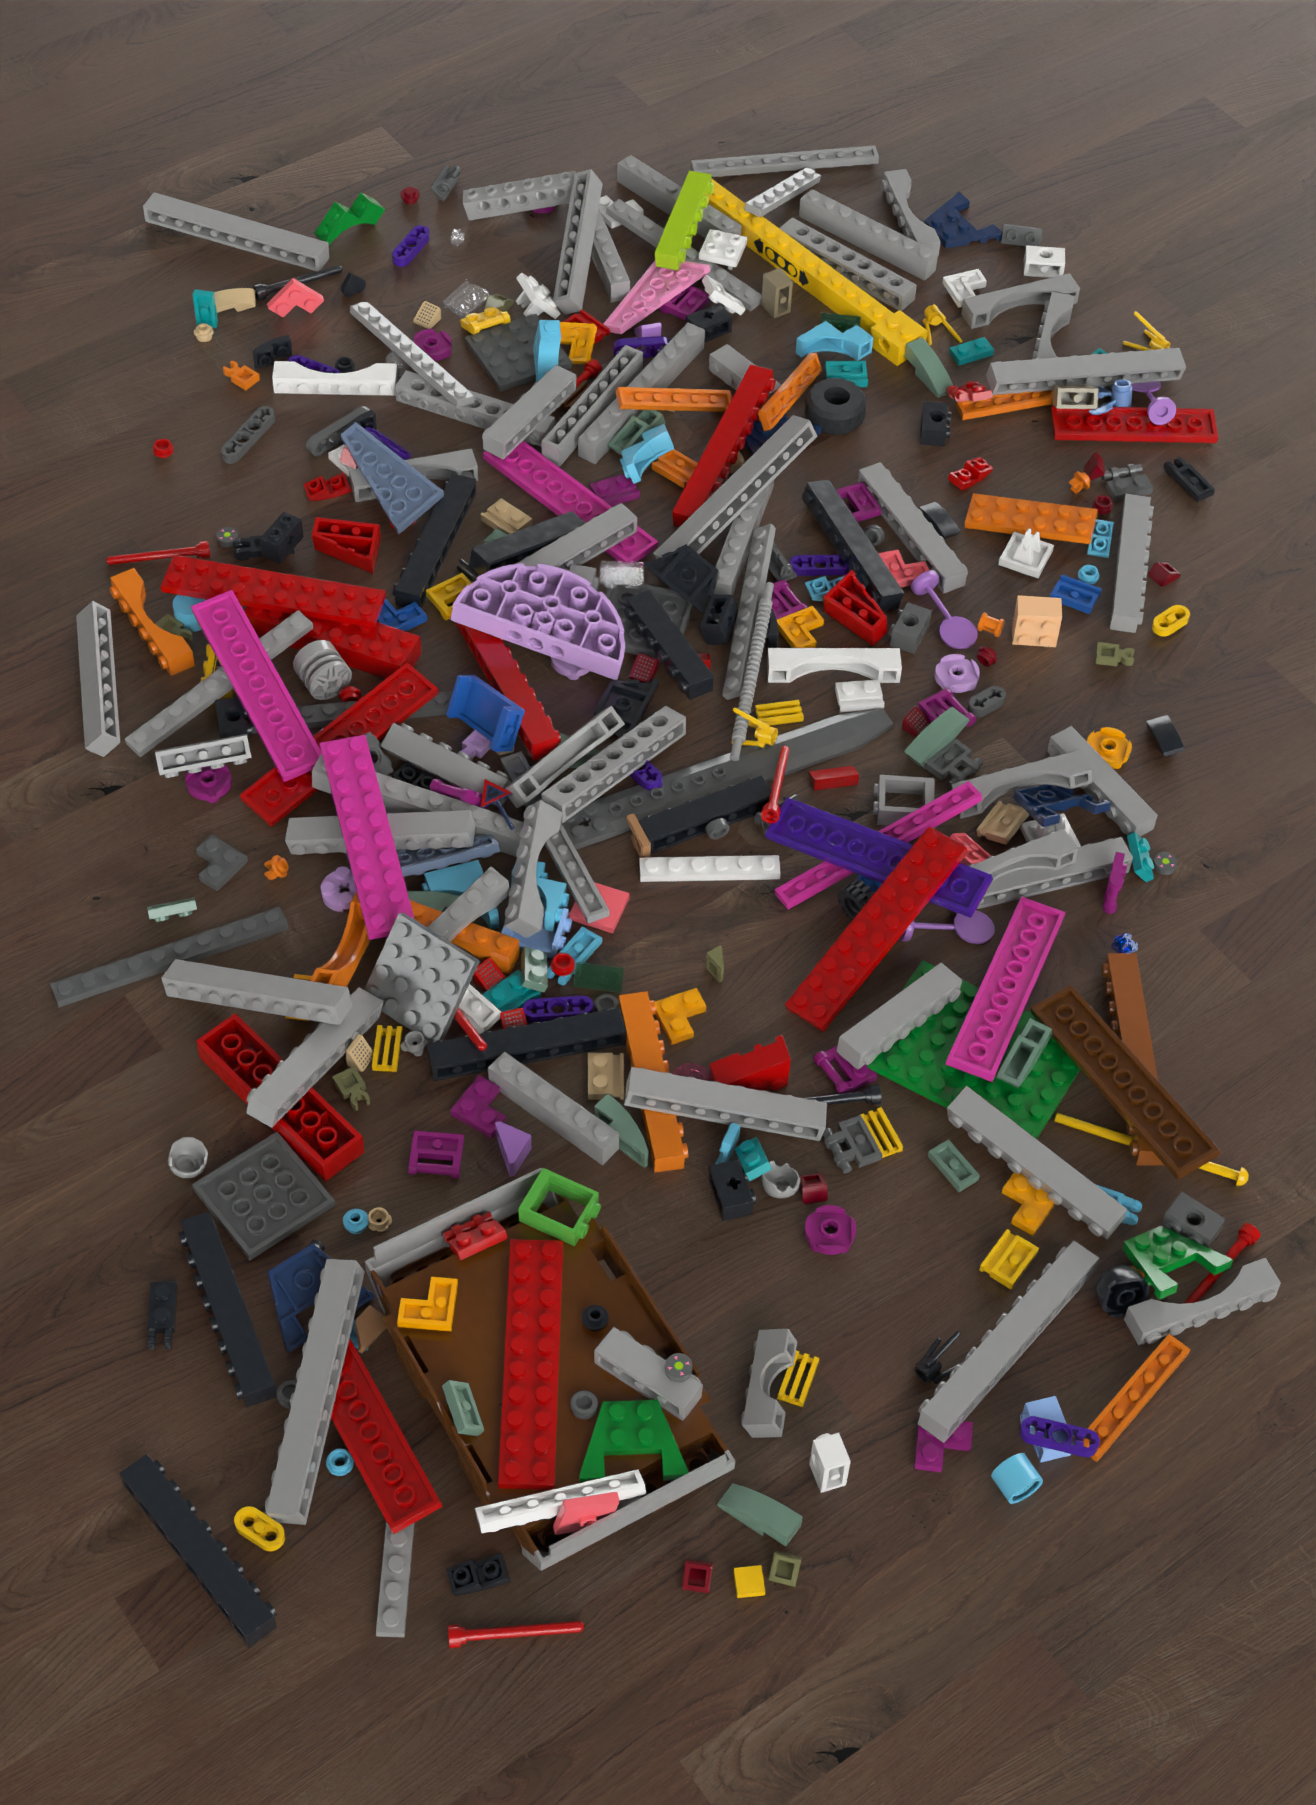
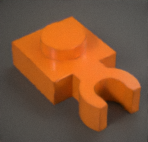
M230 361L231 368L223 367L224 375L231 377V382L244 390L249 389L260 380L259 373L246 365L240 368L235 361Z

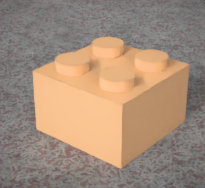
M1017 596L1012 622V644L1056 647L1062 621L1061 598Z

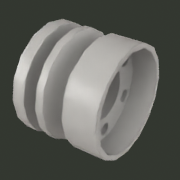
M317 640L307 644L297 653L293 661L294 671L310 694L318 700H327L339 695V692L349 685L352 678L350 668L332 643L326 640Z

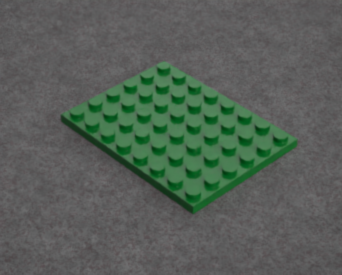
M922 961L901 991L935 966ZM962 980L960 987L961 993L954 1002H948L938 1014H932L922 1026L913 1028L904 1039L897 1040L888 1051H882L872 1063L867 1065L868 1069L945 1108L968 1086L1035 1139H1038L1081 1071L1051 1036L1039 1059L1019 1088L996 1078L1016 1039L1023 1032L1029 1019L1031 1018L1038 1022L1030 1012L1025 1010L1022 1013L993 1082L946 1065L950 1051L979 990L978 987Z

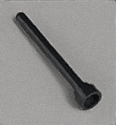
M338 265L294 279L304 284L339 274L343 271V267ZM291 279L268 286L261 283L253 285L256 300H264L270 293L280 291Z
M879 1084L869 1085L868 1088H864V1091L803 1098L808 1100L814 1099L827 1103V1105L865 1101L871 1105L882 1103Z

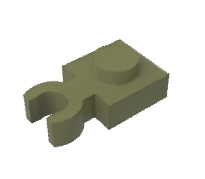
M168 613L155 623L158 627L171 634L188 638L189 640L193 639L192 632L184 629V624Z
M1097 642L1095 664L1117 666L1118 662H1121L1126 666H1132L1135 649L1125 648L1121 650L1119 649V644Z
M355 1067L332 1076V1081L342 1098L345 1100L351 1097V1107L355 1111L358 1110V1100H364L367 1106L370 1105L369 1095L364 1091L366 1090V1084Z

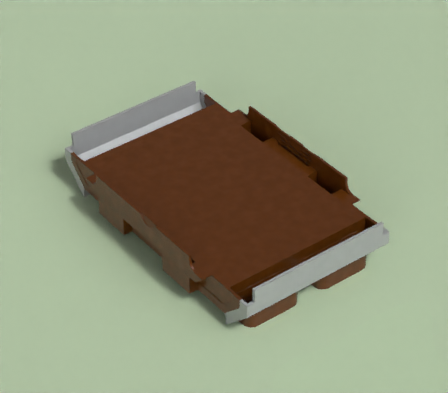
M542 1168L373 1247L374 1257L365 1261L366 1272L382 1312L386 1316L383 1318L396 1344L397 1357L420 1397H426L458 1451L459 1464L483 1506L549 1491L538 1489H498L502 1406H499V1404L502 1403L510 1239L559 1240L519 1222V1207L542 1171ZM550 1190L537 1210V1213L572 1229L579 1219L566 1197ZM490 1212L493 1220H496L505 1229L508 1239L460 1260L451 1250L449 1242L446 1243L444 1241L442 1233L451 1230L450 1227L457 1223L461 1225L472 1220L471 1217L477 1214L483 1215ZM591 1218L588 1223L589 1229L583 1239L579 1238L575 1247L563 1242L554 1489L580 1483V1472L603 1402L650 1400L594 1363L595 1349L613 1327L619 1331L628 1332L636 1342L651 1347L656 1355L664 1360L676 1353L684 1354L690 1358L605 1225L600 1228L594 1218ZM604 1259L615 1276V1280L611 1281L599 1261ZM431 1277L458 1279L451 1331L398 1327L397 1320L401 1298L428 1300ZM591 1305L602 1306L609 1315L606 1327L597 1332L588 1330L582 1323V1313ZM598 1315L591 1316V1318L598 1319L600 1317ZM692 1361V1375L700 1380V1372ZM447 1381L469 1383L485 1430L479 1436L464 1435L457 1432L442 1387ZM702 1388L701 1399L684 1421L662 1408L688 1469V1474L676 1480L663 1481L662 1454L604 1456L605 1477L639 1469L645 1484L646 1493L650 1494L637 1496L633 1499L620 1500L614 1513L574 1534L564 1533L555 1535L553 1525L557 1516L550 1519L528 1522L524 1525L511 1526L510 1528L522 1547V1554L542 1571L735 1469V1459L700 1408V1406L711 1401L704 1388ZM584 1390L592 1392L598 1400L596 1414L587 1420L576 1418L570 1409L572 1396Z

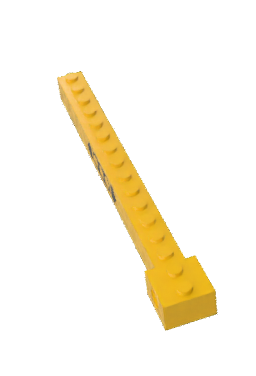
M712 179L714 192L712 195H709L708 204L742 225L741 236L747 237L746 246L775 268H781L791 280L853 326L858 325L873 336V349L898 366L907 360L904 356L907 343L922 337L926 341L928 330L900 310L896 313L891 312L763 216L758 217L744 210L745 203Z

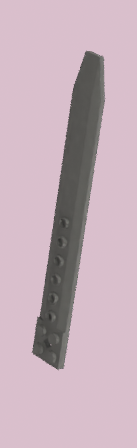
M883 708L839 714L779 735L772 746L766 744L765 748L759 746L742 748L738 761H732L730 759L731 753L662 776L663 786L661 788H653L649 791L637 785L596 799L564 823L561 822L577 850L631 831L626 821V815L634 813L637 820H640L645 816L657 814L667 808H673L687 801L701 798L708 793H714L728 786L742 783L749 778L762 775L766 782L774 780L782 746L789 747L785 776L858 750L893 728V722ZM581 822H588V826H587V827H585L584 825H579V824H580Z

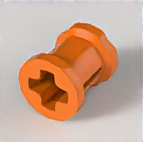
M984 612L978 623L977 630L993 633L998 638L1004 627L1005 620L990 617L988 613Z

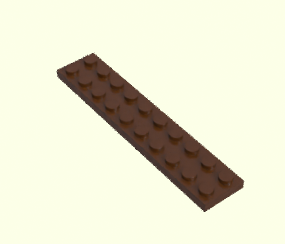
M1072 985L1031 1007V1014L1039 1023L1052 1028L1051 1036L1177 1180L1220 1156V1149Z

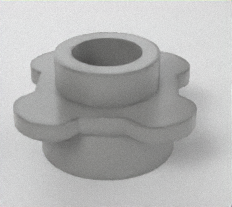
M411 1031L405 1036V1042L401 1043V1050L404 1052L409 1051L415 1056H421L424 1047L429 1041L424 1038L421 1032Z

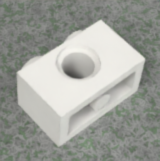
M1026 245L1024 276L1052 278L1063 275L1065 248Z
M829 1433L822 1434L816 1440H813L809 1465L820 1493L845 1486L847 1483L851 1461L839 1433L833 1435Z

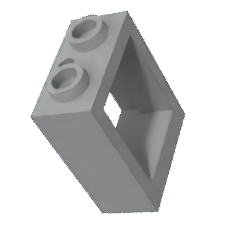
M880 775L879 783L874 784L873 797H877V801H874L873 815H877V825H890L919 809L885 806V792L923 795L924 806L934 800V778Z

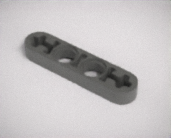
M269 406L258 408L222 446L221 455L225 463L233 464L238 462L274 424V409ZM251 427H258L259 429H258V430H250L249 428H251ZM240 439L248 440L244 443L237 442Z
M361 406L316 433L307 441L306 449L314 456H319L342 442L341 431L353 419L370 409L366 406Z

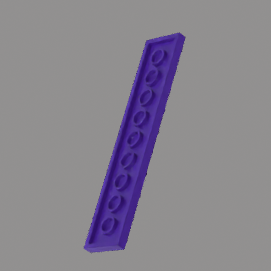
M789 797L786 798L780 808L779 820L776 823H771L765 833L766 838L879 883H883L913 846L902 840ZM959 863L929 902L971 918L993 881V877L991 874Z

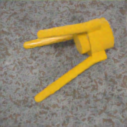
M935 304L928 306L924 311L925 318L922 320L925 329L928 330V344L932 345L929 324L937 326L940 323L948 329L959 343H962V339L945 320L946 317Z
M1135 311L1134 315L1151 331L1144 330V333L1152 339L1149 343L1151 350L1169 348L1170 342ZM1123 341L1124 345L1141 351L1149 349L1134 343Z
M733 708L735 713L749 720L748 726L756 729L755 738L758 741L745 740L742 745L765 748L766 744L772 746L778 736L777 728L771 727L769 724L763 723L737 708Z

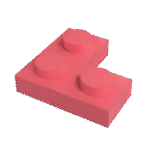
M292 278L267 303L269 310L284 318L296 305L309 313H313L324 302L321 294Z
M899 550L878 553L900 587L911 586L916 577L926 571H930L926 561L905 564Z
M965 832L951 834V839L967 847L968 853L960 863L969 866L980 863L991 856Z

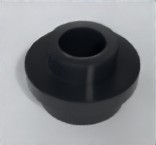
M340 357L335 364V368L341 373H349L355 371V364L349 357Z
M591 1305L582 1313V1323L590 1331H600L608 1324L609 1315L602 1306ZM592 1315L600 1316L598 1319L591 1318Z

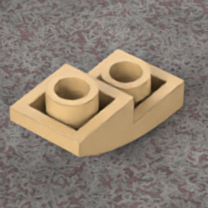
M235 288L214 292L217 313L231 308H235L237 312L255 307L254 289Z

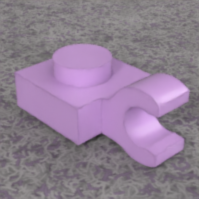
M474 730L462 742L463 750L461 752L470 756V761L473 760L474 756L481 759L490 749L491 741L477 730Z

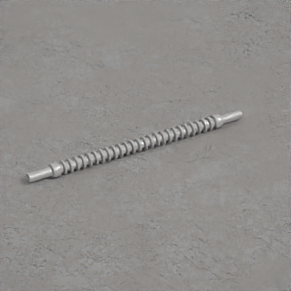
M771 582L765 584L763 598L759 601L740 702L738 704V709L749 715L773 605L771 597L774 584ZM737 713L736 722L734 723L735 727L733 728L734 732L732 733L733 745L730 755L732 761L739 760L741 746L745 742L749 720Z

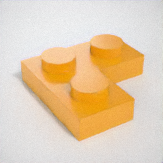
M560 322V344L571 345L569 359L572 361V364L585 365L591 359L597 330L595 324Z
M810 606L777 619L778 631L791 648H815L817 641L809 631L823 626L824 619L814 606Z
M697 988L654 1002L655 1015L671 1045L694 1038V1031L687 1018L706 1012V1004Z
M1013 1173L1002 1190L1004 1195L1022 1204L1012 1218L1011 1224L1034 1236L1055 1204L1048 1198V1193L1041 1188L1037 1190L1032 1187L1027 1181L1028 1178L1023 1174Z
M431 1277L428 1300L401 1298L397 1320L398 1327L451 1331L458 1279Z

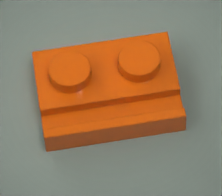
M673 449L658 457V461L652 463V470L685 488L698 463Z

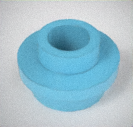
M1084 565L1078 572V579L1088 584H1095L1099 580L1098 569L1093 565Z
M361 1209L349 1210L343 1217L345 1229L352 1234L362 1233L369 1223L367 1213ZM356 1218L360 1219V1220L357 1221V1222H353V1221H352L353 1219H356Z
M344 1449L332 1451L326 1460L328 1471L335 1476L348 1474L354 1465L350 1452ZM338 1461L345 1462L343 1466L335 1465Z

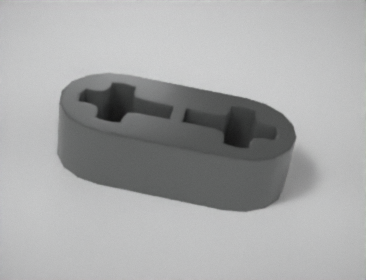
M999 686L985 689L970 699L968 712H972L976 717L986 716L1004 705L1006 691Z

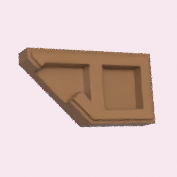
M635 814L626 815V821L633 832V835H631L632 843L639 857H650L651 844Z
M370 1305L353 1324L354 1333L357 1335L359 1343L358 1351L361 1354L387 1328L383 1319L386 1316Z

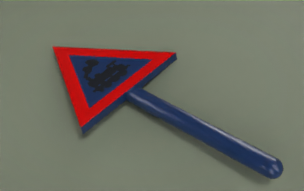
M485 779L481 808L496 803L507 825L513 830L514 826L500 803V800L513 795V793Z

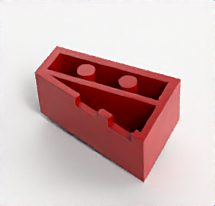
M315 518L312 531L315 550L374 574L381 543L379 524Z
M853 570L823 596L824 612L872 646L887 633L886 615L875 600L871 599L866 592L865 586L858 581Z
M783 1035L775 1037L776 1042L762 1047L761 1043L753 1046L754 1051L740 1056L739 1052L710 1063L709 1080L711 1082L717 1081L722 1084L743 1086L760 1091L779 1090L788 1086L791 1058Z

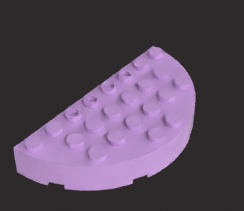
M524 563L499 567L480 575L470 586L467 585L453 604L451 621L616 681L618 679L625 652L624 628L621 619L610 600L602 592L596 591L591 587L589 581L572 572L544 564H537V567L525 566Z

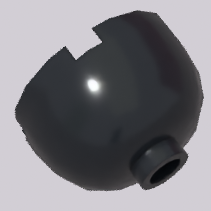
M1127 1265L1109 1268L1099 1277L1096 1283V1298L1104 1312H1107L1109 1316L1114 1318L1125 1317L1128 1307L1146 1301L1150 1291V1287L1145 1282L1144 1277L1136 1269Z

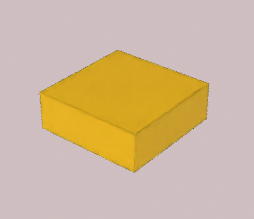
M761 1565L734 1568L737 1598L765 1595Z

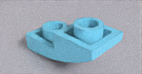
M1096 519L1091 543L1088 544L1087 555L1109 557L1114 522Z
M824 576L805 582V585L813 601H823V596L845 576L830 581Z

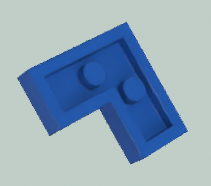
M385 598L377 622L408 631L426 622L427 615L416 602L396 611Z

